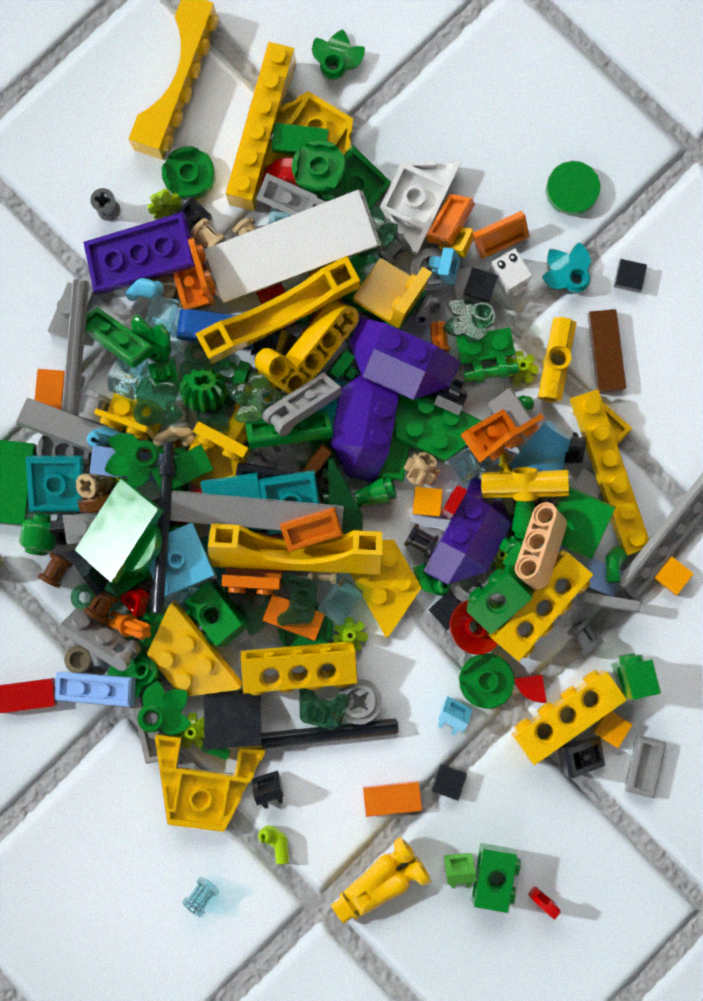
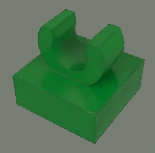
M343 350L326 374L332 379H339L343 376L346 380L353 381L359 373L350 365L355 357L347 350Z
M174 359L147 364L154 393L180 387V379Z
M240 360L237 366L233 362H226V367L233 369L234 375L232 377L223 376L225 383L232 384L231 386L234 391L242 393L247 388L253 371L251 363Z
M511 536L510 539L504 538L499 548L508 554L502 562L505 566L510 565L515 569L524 539L519 540L515 536Z

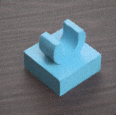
M443 248L441 257L430 256L428 268H432V273L438 274L445 284L455 285L461 258L455 249Z
M447 696L439 714L438 727L442 728L443 724L446 723L453 727L452 735H456L459 730L464 732L469 724L472 708Z

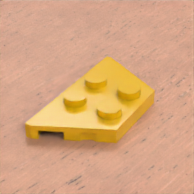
M307 91L298 96L295 101L281 106L276 123L329 129L328 142L334 143L343 155L351 146L353 118L313 93Z
M382 540L380 575L350 573L384 636L388 637L420 591L421 586L395 540Z
M174 600L169 605L147 653L149 658L157 664L158 669L175 689L187 691L188 696L238 690L241 688L243 682L214 646L207 642L200 629L178 602Z

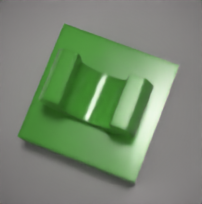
M472 853L444 855L447 885L450 884L451 888H456V884L466 883L467 887H470L472 882H476Z

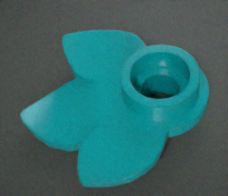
M577 243L570 254L556 249H549L547 264L550 270L542 276L543 281L549 287L556 290L566 288L572 293H581L586 290L590 284V274L587 270L591 263L587 249L581 243ZM572 277H578L581 282L579 284L573 283Z

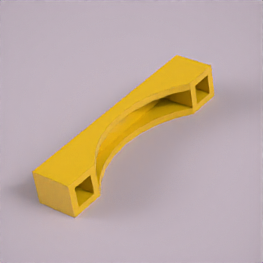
M181 0L175 14L181 41L178 68L170 86L161 98L137 115L128 138L134 151L164 160L166 152H170L174 142L173 133L175 128H179L181 125L184 104H188L190 101L192 82L199 77L201 70L200 61L202 56L206 55L209 50L211 31H215L218 26L219 16L216 14L214 3L207 0Z
M268 41L225 193L230 206L255 212L274 124L276 123L285 95L289 90L296 66L295 48Z
M345 256L320 269L296 287L273 300L242 314L221 320L196 333V336L208 359L214 364L359 289L360 279L349 258Z
M211 523L208 543L209 561L211 567L380 575L382 532L354 530L343 536L288 552L285 540L264 536L241 525Z

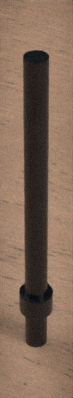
M164 442L163 460L159 464V477H161L159 507L163 510V513L158 519L162 544L161 551L155 560L152 613L156 614L164 613L173 478L176 477L174 442Z

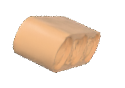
M548 502L539 504L534 509L515 566L516 574L532 589H541L548 584L567 527L565 517L553 504Z

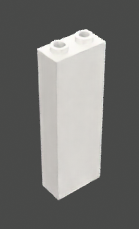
M356 190L204 249L207 259L204 262L207 270L213 273L216 282L215 293L219 299L222 298L224 303L325 267L345 256L349 258L381 246L364 193L361 190Z

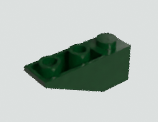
M328 458V464L323 465V481H328V492H323V504L344 507L342 520L343 535L354 530L363 531L362 511L334 459Z

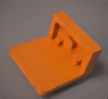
M194 238L188 240L195 267L173 273L183 309L199 310L216 304L214 298L216 287L210 271H206L207 268L204 261H207L203 246L202 244L197 245Z
M502 409L467 429L461 434V437L479 463L489 457L494 461L507 452L505 447L512 450L525 441L523 435L527 438L540 429L538 423L544 419V416L541 413L521 426L516 427L506 411Z
M256 532L264 536L284 540L282 534L268 535L267 533ZM226 567V574L222 575V586H229L228 592L245 593L246 588H257V594L274 595V589L281 590L282 570Z

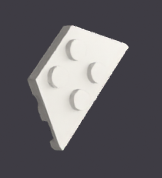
M436 160L424 161L422 163L402 161L379 207L381 216L394 232H398L406 239L411 246V253L415 256L419 253L426 234L434 222L461 164L459 160H452V163H436Z

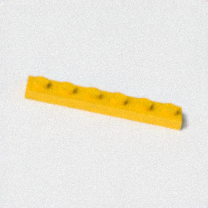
M599 390L570 398L581 435L585 438L586 449L603 500L616 507L610 520L619 547L624 549L626 556L641 551L649 541V537Z

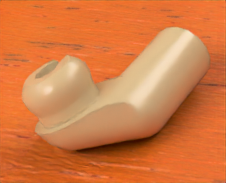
M171 427L154 435L153 442L157 448H161L164 446V442L181 440L182 446L188 447L192 445L195 437L193 430L190 428Z

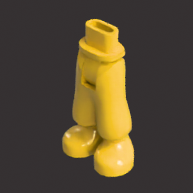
M400 836L394 841V851L379 857L362 876L339 894L340 899L331 904V907L341 922L345 924L350 919L354 918L357 920L359 915L363 916L387 901L402 895L409 889L412 880L417 881L420 885L427 886L432 882V879L417 856L415 857L411 846ZM402 863H408L402 869L397 870V867Z

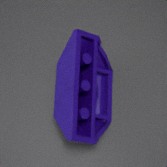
M362 317L349 342L363 378L412 400L450 388L461 361L436 345L386 323Z
M360 375L341 388L342 395L338 397L332 427L333 438H330V445L344 468L347 477L373 483L389 454L398 395L396 392L369 381Z
M474 476L466 489L465 496L447 524L423 570L424 573L446 585L486 573L499 550L500 544L512 525L502 498H483L482 480Z

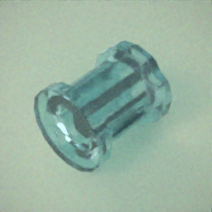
M199 877L196 887L189 897L183 899L182 903L190 912L203 917L205 914L204 909L212 897L217 896L219 889L206 878Z

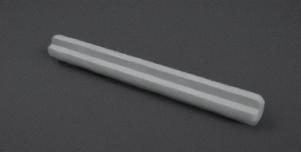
M80 279L72 281L62 411L75 416L78 415L89 293V282Z

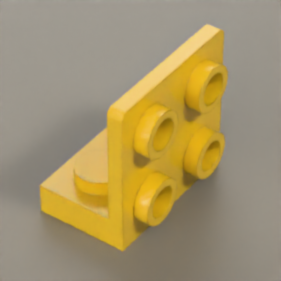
M379 259L354 295L353 302L399 329L426 289L432 272L422 267L417 276L415 274L410 276L387 261Z
M115 390L107 412L96 408L94 414L101 419L99 423L120 432L125 429L126 433L134 435L138 440L148 441V438L153 440V436L160 433L168 410Z
M198 421L193 430L197 436L189 450L202 444L214 469L189 482L201 488V481L235 476L237 463H246L251 451L248 447Z

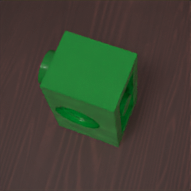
M510 565L506 566L503 570L499 568L493 572L488 579L489 583L482 589L480 587L474 589L467 598V612L490 634L494 633L533 598V589L519 578L516 571ZM494 594H501L505 597V599L502 601H494L491 598V596Z
M207 581L183 602L188 609L187 615L195 624H200L205 631L203 633L204 638L212 646L226 647L250 626L217 582ZM214 609H217L219 618L217 622L213 623L211 613Z
M635 653L618 656L619 661L611 663L616 684L625 698L636 700L661 694L653 659L643 658L642 654L635 655Z
M480 843L476 866V882L473 884L471 897L474 907L508 913L509 906L514 905L516 887H513L514 875H519L521 859L517 858V853L514 849ZM495 872L504 874V878L499 884L490 882V877Z

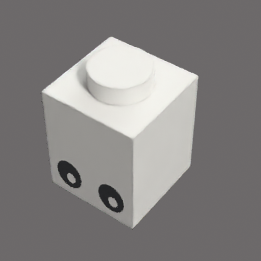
M516 248L492 261L489 267L490 273L498 275L496 283L505 297L511 293L516 296L528 288L527 284L532 274Z

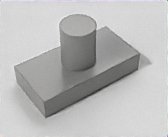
M67 282L62 297L57 302V309L47 331L67 341L72 283ZM91 290L88 293L87 313L95 296Z

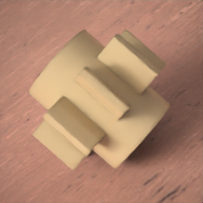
M421 452L419 455L413 453L404 466V469L409 471L407 474L408 480L416 486H424L425 484L430 486L440 473V470L435 468L437 460L426 452Z

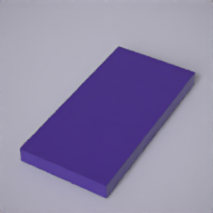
M181 212L84 241L93 293L100 295L131 286L141 278L152 280L194 268L195 263L188 243L191 235L186 214Z

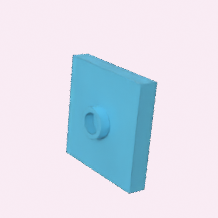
M193 523L169 532L165 597L215 576ZM154 557L153 561L151 562L153 564L149 567V571L152 575L153 580L155 574L156 557Z

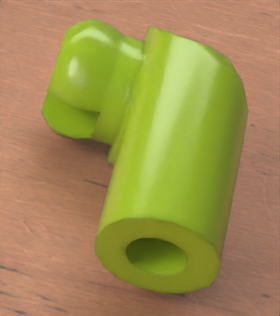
M267 825L263 827L258 833L260 842L267 843L275 849L276 864L289 863L288 838L286 834L275 826Z

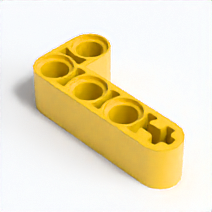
M339 301L326 305L286 356L270 348L262 349L255 357V367L274 386L288 394L294 392L317 376L355 328L359 319L357 310Z

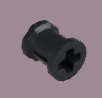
M415 523L404 545H410L418 549L428 558L440 536L428 534Z

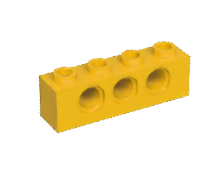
M560 550L548 584L544 588L533 589V598L494 633H489V636L516 660L520 661L522 658H527L534 651L536 641L541 636L545 637L554 626L553 621L559 614L564 615L572 606L571 600L577 593L581 594L589 587L591 583L589 579L593 574L568 552ZM565 578L566 588L562 592H556V582L559 579ZM542 600H547L548 609L544 613H537L538 603ZM523 622H529V631L524 635H519V625Z
M353 641L241 651L243 693L262 695L266 691L277 690L282 693H288L300 688L308 690H318L323 686L344 688L350 684L357 683L356 654ZM324 664L334 665L332 669L327 671L320 669ZM297 666L306 668L301 673L292 671ZM267 669H275L278 671L276 674L271 676L266 675L264 673Z
M595 669L582 678L584 682L576 688L574 685L568 687L560 693L561 699L554 704L547 702L537 710L538 715L531 720L525 718L514 726L515 731L511 735L533 765L542 761L627 701L607 671L600 670L598 672ZM593 691L596 697L595 702L591 706H586L583 697L587 692ZM566 707H570L573 711L571 720L562 722L560 718L561 711ZM541 724H548L550 727V733L545 738H539L537 735V729Z

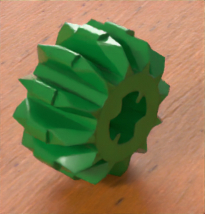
M204 367L201 371L192 369L191 375H184L183 382L180 383L179 387L185 407H190L192 412L200 409L203 414L208 409L215 411L217 406H223L224 400L227 398L226 394L228 393L223 375L217 374L215 369L206 371Z

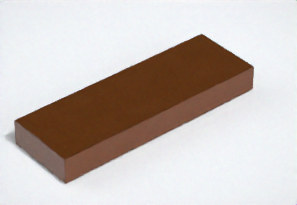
M617 310L590 311L587 315L596 387L599 393L624 391L627 388Z

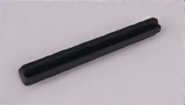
M393 718L370 721L366 724L348 723L262 733V748L395 735L399 732L398 721Z

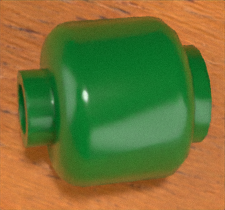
M34 513V518H27L23 521L19 543L25 548L24 551L26 553L45 556L47 552L54 550L56 538L50 531V515Z

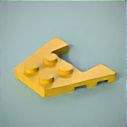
M155 733L167 825L224 832L241 801L248 783L252 780L260 760L265 755V749H239L234 774L176 766L181 737Z

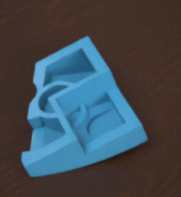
M551 421L545 422L509 466L513 469L532 467L538 471L564 470V459L566 452L569 450L571 438Z

